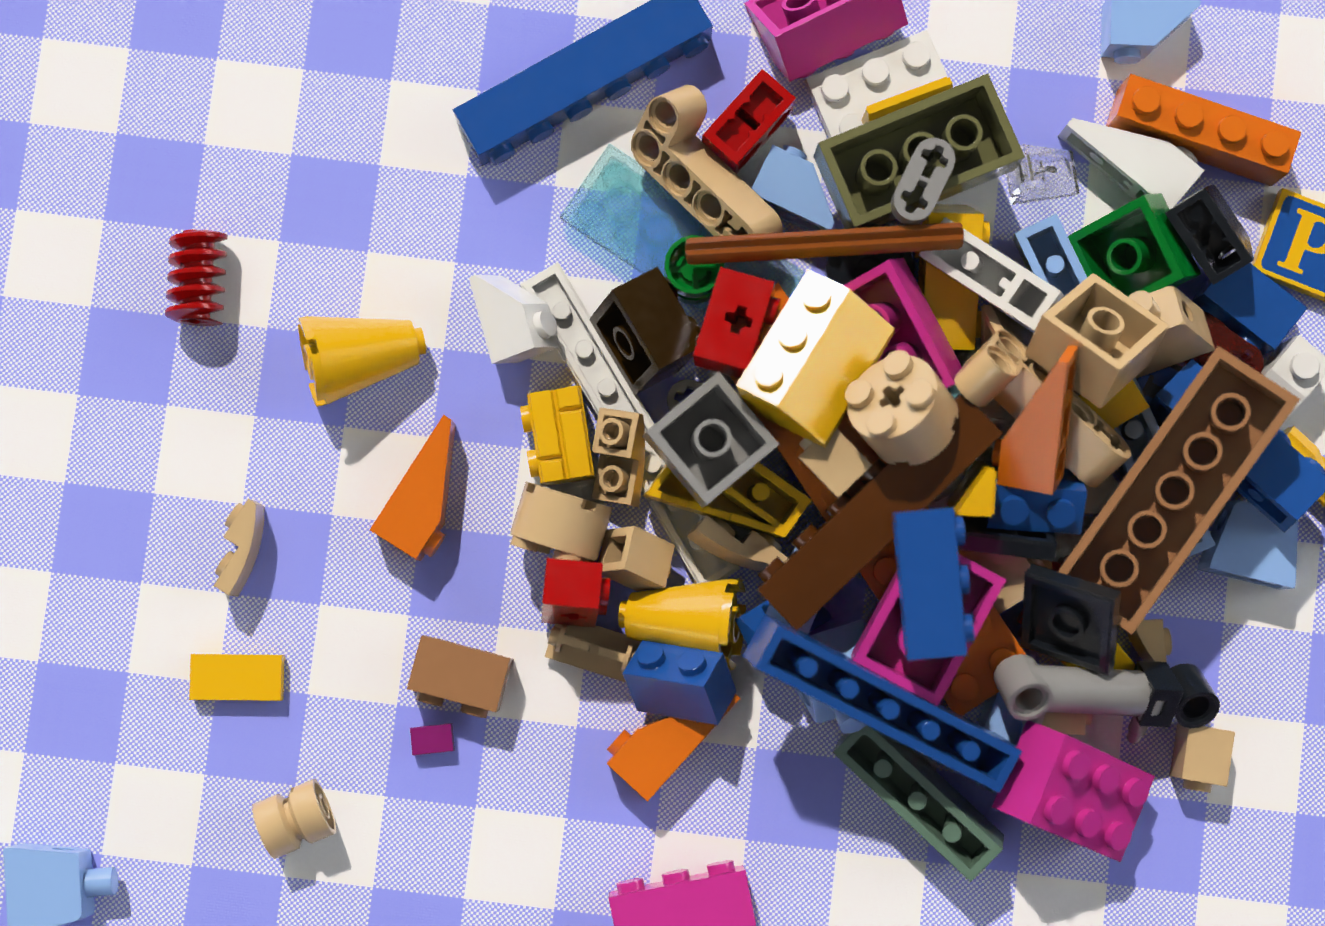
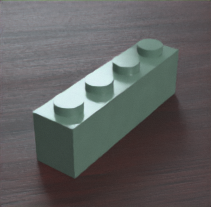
M867 725L858 732L845 733L838 740L833 753L970 882L1003 850L1004 834L912 748Z

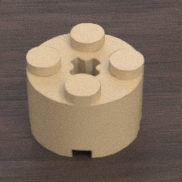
M897 350L889 353L885 359L869 367L858 380L851 382L845 391V399L848 402V416L853 427L875 453L889 464L896 465L894 462H908L911 466L927 462L943 451L953 437L954 432L951 428L955 416L958 418V406L955 399L925 361L910 356L905 351Z
M526 481L510 534L513 535L510 544L533 552L538 551L549 554L551 548H553L555 551L552 558L592 562L598 559L613 508Z

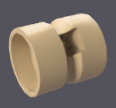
M315 778L291 788L288 798H284L278 793L254 803L252 806L253 817L259 836L273 859L300 849L302 839L312 844L336 834V823L332 809L321 785Z

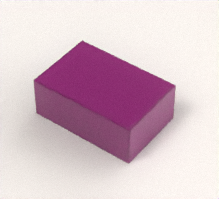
M452 723L410 728L412 755L455 750Z

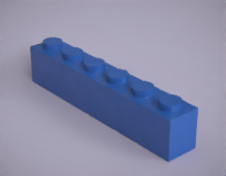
M650 0L452 109L454 116L481 165L484 166L489 162H492L493 165L500 164L511 158L516 153L514 148L530 140L534 144L549 137L555 131L553 127L567 119L570 122H575L584 118L592 112V105L605 98L613 101L622 97L631 90V84L645 76L648 80L660 76L670 68L669 63L683 55L686 58L698 55L709 46L708 41L712 39L713 25L698 0Z
M767 614L764 615L743 654L754 668L998 793L1002 790L1022 753L1019 748L993 731L940 704L937 707L854 662L852 658Z

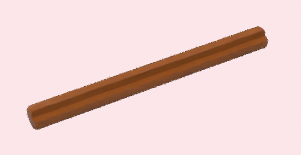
M952 222L695 237L686 240L685 253L687 263L695 265L953 250L962 247L964 243V230L961 223Z

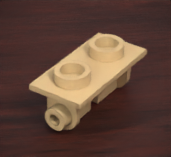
M555 624L552 627L544 657L626 682L622 673L641 642L628 638L625 634L599 626L592 628Z

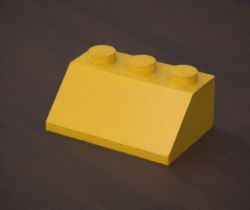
M807 270L738 381L736 387L739 396L753 413L826 448L848 411V402L845 399V391L848 385L858 380L869 367L877 363L894 335L895 329L852 290L811 270Z

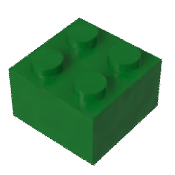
M1162 193L1144 194L1068 236L1086 276L1089 277L1094 273L1128 297L1136 291L1151 293L1167 286L1177 287L1201 275V272L1190 250L1165 215L1169 207Z

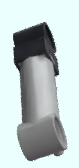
M1019 654L1010 656L999 663L993 676L996 687L1010 715L1015 719L1023 720V728L1027 720L1042 725L1046 712L1132 716L1126 736L1127 740L1132 744L1140 743L1148 727H1170L1174 717L1180 725L1186 728L1204 726L1216 717L1220 708L1219 699L1201 670L1195 665L1188 663L1178 664L1170 668L1167 662L1137 661L1134 670L1112 669L1109 675H1105L1084 667L1038 665L1032 657Z

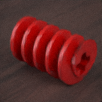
M191 229L184 230L182 233L170 237L169 245L178 251L169 255L168 262L178 269L170 271L167 274V280L178 287L169 289L166 292V298L178 305L168 307L165 310L167 318L181 324L193 326H217L223 324L210 318L211 313L224 310V305L212 301L211 298L213 295L225 292L224 287L212 283V280L215 277L226 275L225 269L217 267L213 263L214 260L227 257V252L214 247L216 242L227 240V234L212 230Z

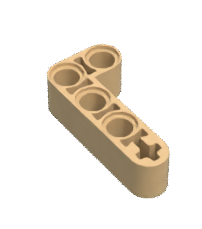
M686 84L652 98L632 136L631 151L636 161L713 236L783 232L782 222L776 211L696 136L707 112V103L702 92L695 86Z
M1000 329L966 361L956 374L954 381L961 394L971 403L984 407L994 398L1008 413L1017 419L1049 372L1025 355L1027 347L1006 330ZM1073 392L1065 466L1084 484L1096 488L1131 457V451L1125 440Z

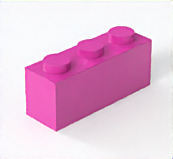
M724 860L706 865L708 872L690 876L688 869H679L661 874V882L644 885L643 878L616 883L617 890L609 892L608 897L614 926H756L745 868L743 865L735 866L734 860Z

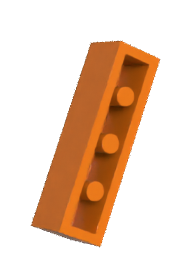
M1130 74L1118 88L1106 123L1108 127L1169 141L1176 147L1182 146L1192 152L1198 162L1269 186L1274 185L1289 173L1301 136V132L1133 74Z

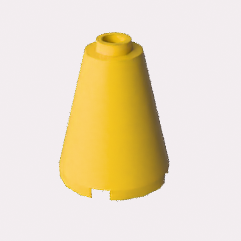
M319 316L298 318L300 323L298 324V333L305 370L308 371L310 380H314V383H309L308 385L316 407L328 405L414 367L420 362L419 355L426 354L423 331L421 327L414 328L411 320Z
M730 578L632 592L627 601H621L618 625L620 628H625L628 638L639 642L644 640L721 652L725 656L729 670H735L737 664L731 660V655H741L744 639L735 619L746 613V605L737 604V592L745 593V585L741 579Z

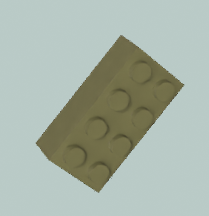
M988 73L817 144L813 157L844 229L878 227L896 219L891 212L890 205L893 193L915 149L926 139H943L951 145L955 152L954 168L937 202L1012 172L1018 167L1025 156ZM932 151L929 156L921 154V157L927 161L921 174L922 176L930 178L937 166L945 167V165L939 162L941 154L936 151ZM916 185L909 197L901 195V199L907 202L905 208L907 212L912 213L916 208L925 207L919 203L924 188Z

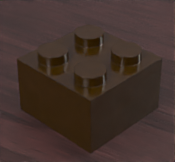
M658 266L612 289L589 318L634 395L679 372L693 358L701 331L697 322L685 313L678 301V292L667 281V278L663 276Z

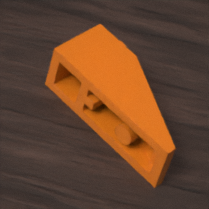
M1068 345L1004 438L996 440L992 454V466L998 467L997 485L1053 495L1064 476L1079 346Z
M445 415L438 422L370 528L371 532L419 561L423 559L425 554L432 557L445 538V534L441 532V529L446 519L456 426L452 419Z
M736 693L723 717L740 700ZM666 716L638 727L632 734L624 729L606 749L612 754V757L607 761V765L648 802L716 725Z

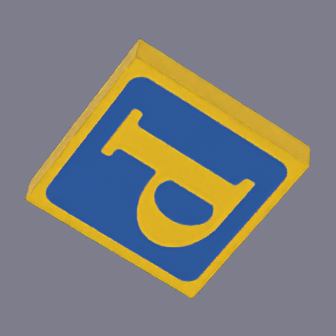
M1282 188L1276 195L1254 254V261L1251 264L1275 283L1325 302V204Z

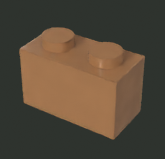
M421 635L407 689L418 692L417 701L442 707L444 699L462 703L460 709L462 713L487 718L488 711L498 712L500 710L513 658Z

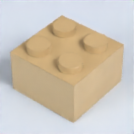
M1092 273L1041 316L1025 355L1050 372L1068 345L1079 346L1074 390L1101 409L1151 363L1170 325Z

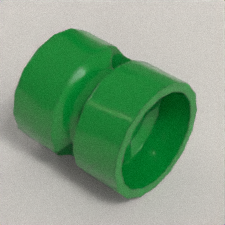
M698 235L680 238L671 245L665 256L664 277L667 278V281L678 292V300L684 304L697 305L707 302L711 298L720 267H724V263L695 265L687 263L685 242L688 238L704 237Z

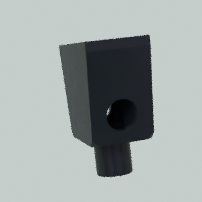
M1214 184L1202 188L1165 212V215L1213 285L1254 261L1250 238ZM1235 249V251L1232 254L1225 258H1222L1226 253Z

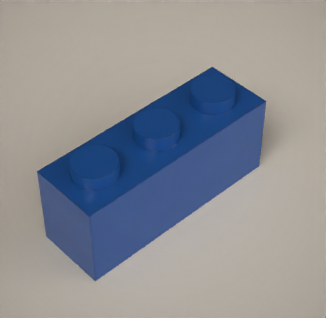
M952 507L892 512L905 657L907 660L967 656L966 643H974V625L972 614H963L962 595L970 594L967 565L959 566L957 546H965L966 543L963 517H955L954 508Z

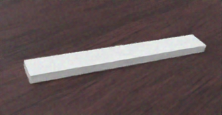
M559 262L520 283L521 288L548 303L550 312L557 324L556 334L560 345L557 349L576 382L581 386L582 392L597 417L599 408L640 413L644 417L645 432L651 428L654 422L638 395L633 394L590 322V314ZM646 440L642 483L643 495L665 466V463ZM646 498L670 541L675 545L676 551L695 583L723 580L740 569L738 565L714 556L686 537L696 523L705 516Z

